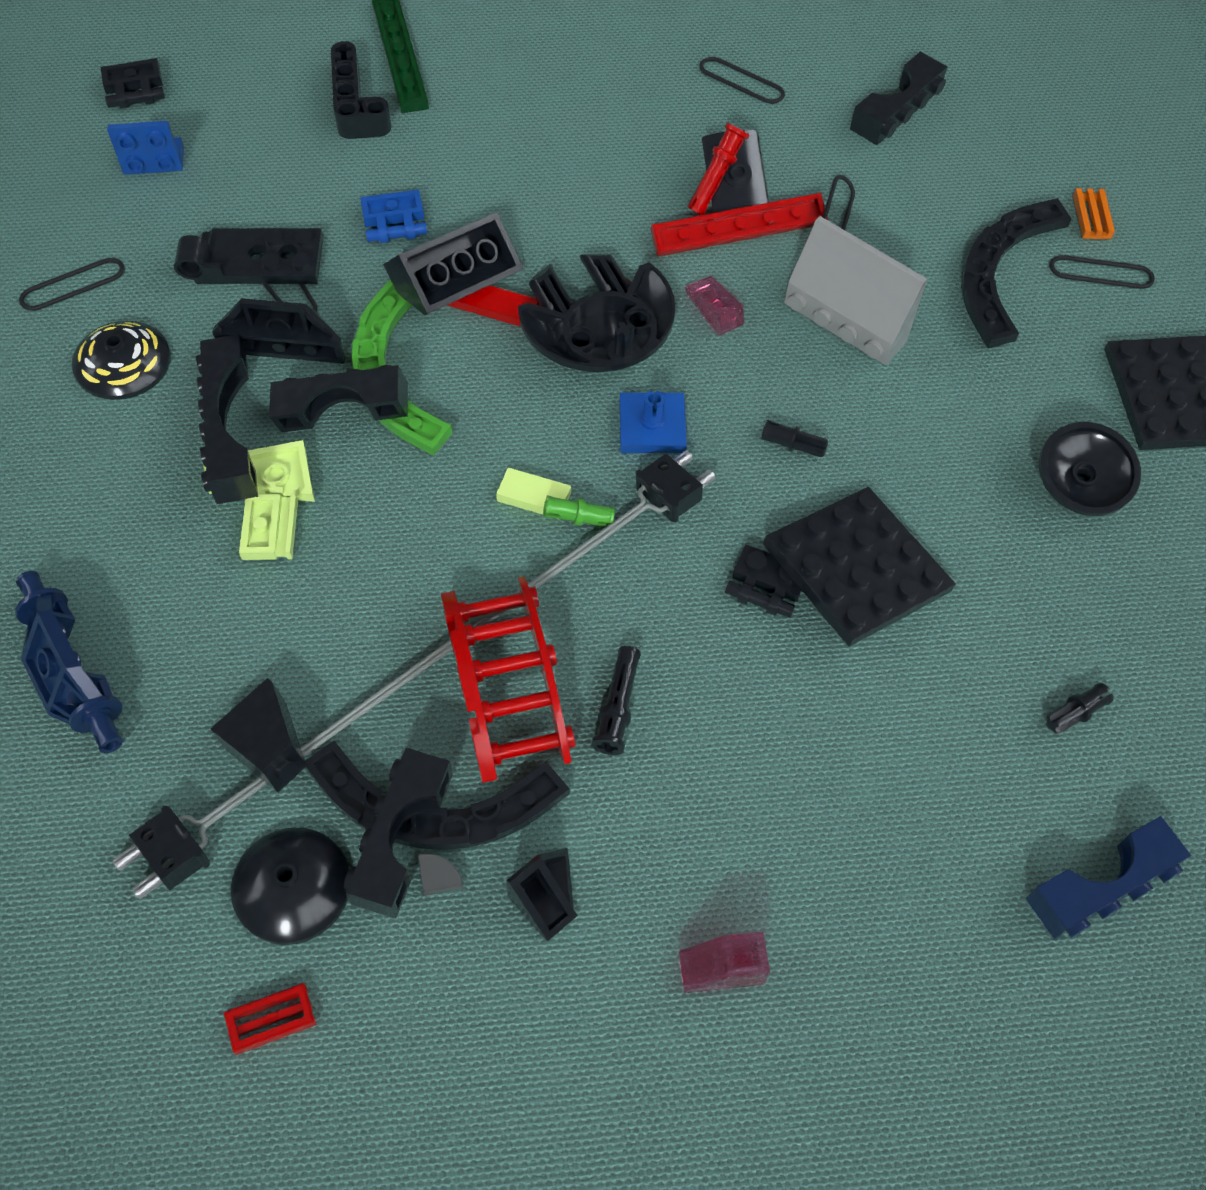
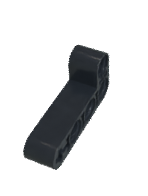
M348 41L335 43L331 47L333 109L339 135L346 139L387 135L391 131L388 102L382 97H361L360 70L356 47Z

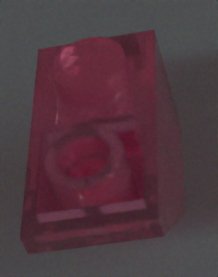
M764 932L721 936L678 952L684 993L764 985L770 975Z

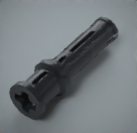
M622 646L618 649V657L607 704L599 710L598 734L592 739L591 746L596 751L607 755H620L624 752L625 744L622 740L625 727L630 725L631 721L628 705L638 661L641 656L640 651L631 646Z

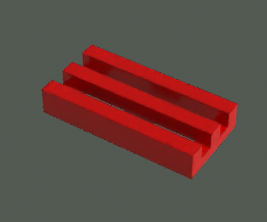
M301 983L223 1012L233 1053L238 1055L316 1026L317 1022L313 1014V1007L308 996L306 984ZM295 998H300L301 1003L245 1024L236 1025V1020ZM304 1013V1017L240 1040L239 1036Z

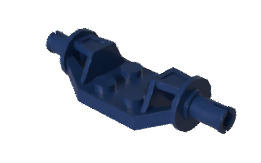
M27 571L17 577L18 581H16V584L24 598L15 608V615L21 623L27 625L21 660L47 714L70 724L75 732H92L101 753H111L119 749L123 745L122 742L124 740L113 721L122 712L123 705L117 697L113 696L105 676L85 672L81 667L79 654L72 650L67 639L72 631L75 618L67 607L68 599L62 590L45 588L40 575L36 571Z

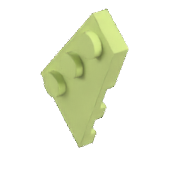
M303 440L248 450L256 470L258 494H281V497H290L291 494H296L299 501L315 502Z

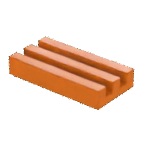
M1076 188L1073 200L1082 239H1112L1115 230L1105 189H1099L1097 193H1094L1093 189H1087L1086 193H1083L1082 188ZM1085 201L1088 202L1090 210L1089 217L1090 221L1093 223L1094 231H1091Z

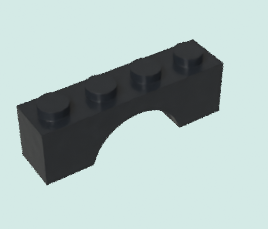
M920 51L904 65L898 87L902 92L895 95H879L875 93L868 95L855 107L850 130L875 145H878L886 137L890 138L897 127L902 123H907L913 113L918 109H923L930 98L941 93L946 84L944 77L947 66Z
M382 365L378 368L366 370L352 369L336 374L322 373L314 377L299 379L286 378L283 381L271 382L269 418L281 433L313 429L317 419L325 410L341 402H357L366 406L376 421L408 417V382L398 365Z
M405 748L401 760L396 759L389 774V781L392 782L387 794L382 793L376 803L374 815L377 816L372 830L367 829L364 832L359 847V852L362 853L356 867H350L344 881V889L351 905L391 918H397L411 881L407 869L393 855L394 840L401 826L412 816L424 811L440 809L453 776L449 760Z

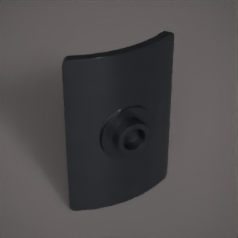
M743 130L750 137L748 140H744L736 155V163L729 166L716 193L711 199L713 213L769 203L759 137L756 130ZM725 132L702 137L706 170L714 157L712 150L714 146L719 145Z

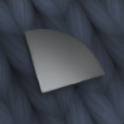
M418 854L424 896L463 889L458 871L448 860L434 854Z

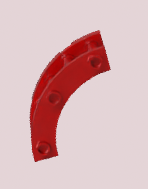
M525 576L518 577L520 593L465 604V601H457L455 591L441 593L446 624L456 657V665L467 712H475V718L468 720L482 783L497 780L495 765L502 764L501 760L558 747L564 764L572 763L569 749L575 747V739L571 725L565 726L552 670V666L557 665L553 644L546 645L536 610L539 607L537 590L535 586H528ZM523 607L526 615L472 627L471 624H463L469 622L468 618ZM531 630L536 651L480 663L479 659L472 661L469 647L475 646L476 641ZM540 665L546 691L489 703L488 700L481 701L477 683L483 682V677ZM550 706L555 733L498 745L497 742L490 743L486 723L493 722V718Z

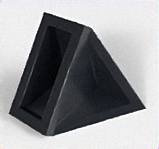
M568 848L536 855L506 880L508 898L547 942L578 916L573 906Z

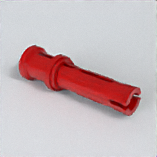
M726 123V131L719 145L714 146L712 150L714 157L687 206L700 215L705 214L729 166L736 163V155L744 140H748L750 137L748 133L730 123Z

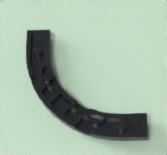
M1058 198L1020 207L1004 214L1000 221L991 227L987 226L971 247L964 266L962 292L967 312L987 348L1015 342L1019 335L997 293L996 280H994L997 265L1006 252L1019 242L1041 233L1069 226L1072 218Z
M332 741L305 760L307 765L305 769L338 810L365 830H372L377 818L374 815L376 803L380 795L386 793L369 782L356 769L338 744ZM545 761L504 792L471 804V807L456 810L440 807L439 810L424 811L412 816L401 826L394 842L410 847L436 850L461 849L487 844L504 838L541 817L570 794V788Z

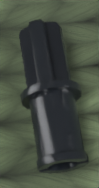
M767 420L761 440L788 447V451L792 452L796 449L818 457H823L828 447V440L800 431L798 426L792 428L772 422L771 420Z
M1097 683L1093 688L1079 696L1072 695L1068 698L1065 705L1048 714L1046 726L1055 734H1060L1078 722H1087L1091 719L1092 713L1113 702V694L1103 698L1101 695L1110 691V689L1103 683Z

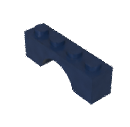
M1161 816L1133 831L1117 845L1121 866L1116 880L1110 882L1090 881L1067 869L1038 886L1026 898L1054 939L1066 932L1070 938L1077 936L1091 926L1088 919L1099 914L1103 920L1122 908L1120 900L1130 896L1133 901H1136L1153 890L1150 883L1160 878L1163 883H1166L1184 871L1180 864L1189 858L1191 854Z

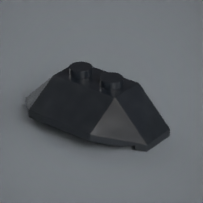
M241 298L214 326L212 331L214 338L239 334L245 353L250 356L341 364L345 362L341 338L307 304Z

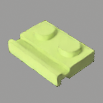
M258 494V497L245 499L239 548L242 560H277V557L293 559L298 508L296 494H291L290 497H281V494Z

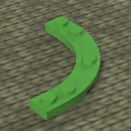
M391 279L375 295L360 317L359 328L352 343L353 369L366 370L386 365V348L390 335L398 321L412 306L397 294ZM409 400L408 417L379 420L392 433L433 456L453 434L450 424L423 411Z

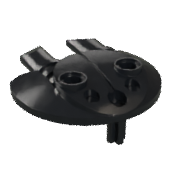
M581 254L580 259L599 292L593 293V296L590 297L587 295L578 301L570 298L551 264L530 280L529 286L540 306L531 303L518 306L521 328L528 341L536 350L562 366L593 373L609 372L631 367L653 355L664 344L671 333L675 318L674 295L666 278L650 262L640 265L631 281L626 279L611 254Z

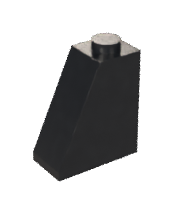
M268 678L211 728V731L226 751L276 792L282 790L307 766L287 703L273 682Z

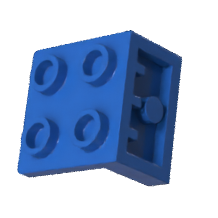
M155 121L108 125L107 131L124 175L183 171L184 145L181 137L173 138L169 122Z

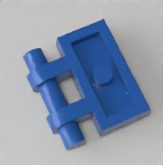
M419 189L360 197L365 227L377 226V229L366 230L368 242L380 241V244L389 243V239L406 237L407 240L416 239L417 235L427 234L425 222L413 223L416 220H424ZM404 222V225L386 227L387 224Z

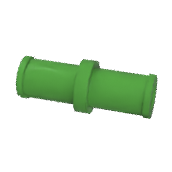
M549 495L546 496L543 508V517L572 521V524L576 526H581L582 523L607 527L613 523L615 509L611 506L589 504L585 502V499L581 498L572 501Z

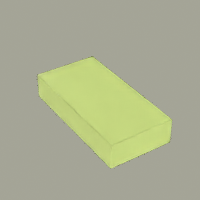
M508 468L496 496L498 502L543 515L546 496L549 495L568 500L571 495V486Z

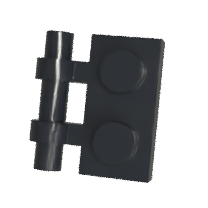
M157 58L100 67L106 95L116 93L115 95L105 96L108 108L119 106L120 109L129 108V104L145 102L148 105L154 104V100L165 99L163 87H158L163 86Z
M746 544L732 577L743 582V584L741 585L729 580L725 590V594L736 597L739 603L747 605L749 602L767 609L766 613L777 616L778 613L789 618L792 616L795 605L783 601V599L786 598L798 602L802 592L771 553ZM754 587L773 593V595L770 596L754 590Z

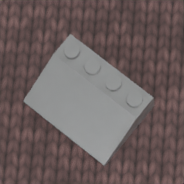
M819 216L813 225L788 282L784 303L794 311L808 317L817 325L839 336L843 341L865 352L869 357L887 365L907 342L927 278Z

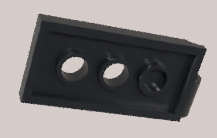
M212 228L208 232H203L201 238L194 235H186L178 241L174 270L181 277L194 280L196 284H262L264 282L268 284H318L323 245L322 229ZM265 253L260 259L252 258L255 254ZM288 253H295L290 259L282 258Z

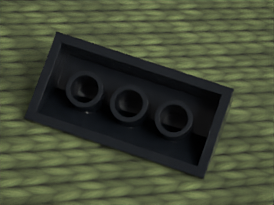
M497 212L403 252L383 264L397 294L424 315L523 270V266Z

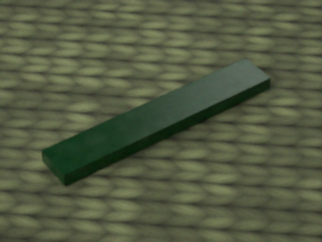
M371 0L401 113L429 109L427 95L400 1Z

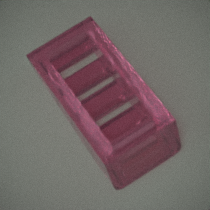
M712 276L685 287L687 295L718 335L727 333L744 324L743 305Z

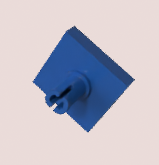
M653 391L647 393H620V453H683L686 451L684 393H662L656 391V393H653Z

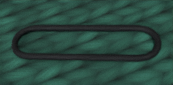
M707 57L699 64L700 70L705 75L763 102L775 104L782 101L785 97V91L779 85L723 59ZM708 61L719 62L779 90L781 96L777 99L765 98L705 70L703 65Z
M838 175L833 180L823 218L827 219L838 180L845 181L851 191L841 228L846 230L855 198V189L847 177Z
M1066 255L1056 256L1050 262V269L1053 274L1064 279L1139 289L1151 287L1155 281L1154 273L1141 265ZM1058 260H1069L1138 269L1146 272L1150 276V281L1146 284L1068 275L1057 271L1054 264Z
M106 258L34 285L21 293L19 297L20 305L27 310H40L115 281L123 274L124 264L116 258ZM105 263H116L120 267L119 272L114 276L42 304L29 306L24 302L25 296L32 291Z

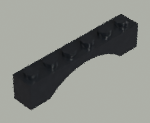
M239 334L200 341L201 354L196 355L198 370L202 374L201 377H197V385L200 395L203 396V399L198 400L199 412L202 419H204V422L199 423L200 435L205 443V446L200 447L201 459L206 467V471L201 472L203 487L206 492H212L216 504L258 497L256 470L248 449L235 441L226 431L227 414L231 402L239 389L249 379L247 356Z

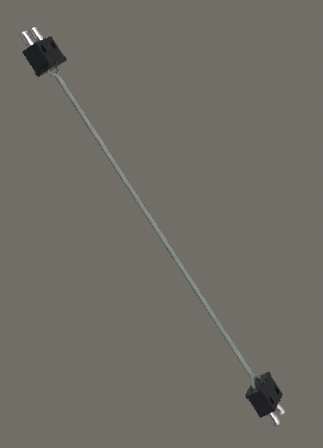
M684 451L674 459L668 454H664L645 469L637 470L636 490L641 502L528 583V586H535L536 589L646 509H652L659 513L662 512L672 522H678L682 514L702 500V489L715 480V474L711 470H707L698 478H694L687 472L683 466L693 459L689 451ZM646 499L652 504H645ZM505 611L484 615L472 623L471 626L476 627L489 624ZM451 640L301 747L303 756H307L452 651ZM257 778L200 820H196L190 815H183L178 818L170 806H163L161 808L162 812L129 834L135 844L114 858L113 864L121 871L142 855L145 857L155 872L132 888L133 893L139 899L146 896L162 883H164L169 891L200 868L209 867L210 860L202 851L208 840L205 833L206 828L267 785V783ZM183 821H189L192 825L196 826L201 825L199 834L202 840L199 845L182 824Z

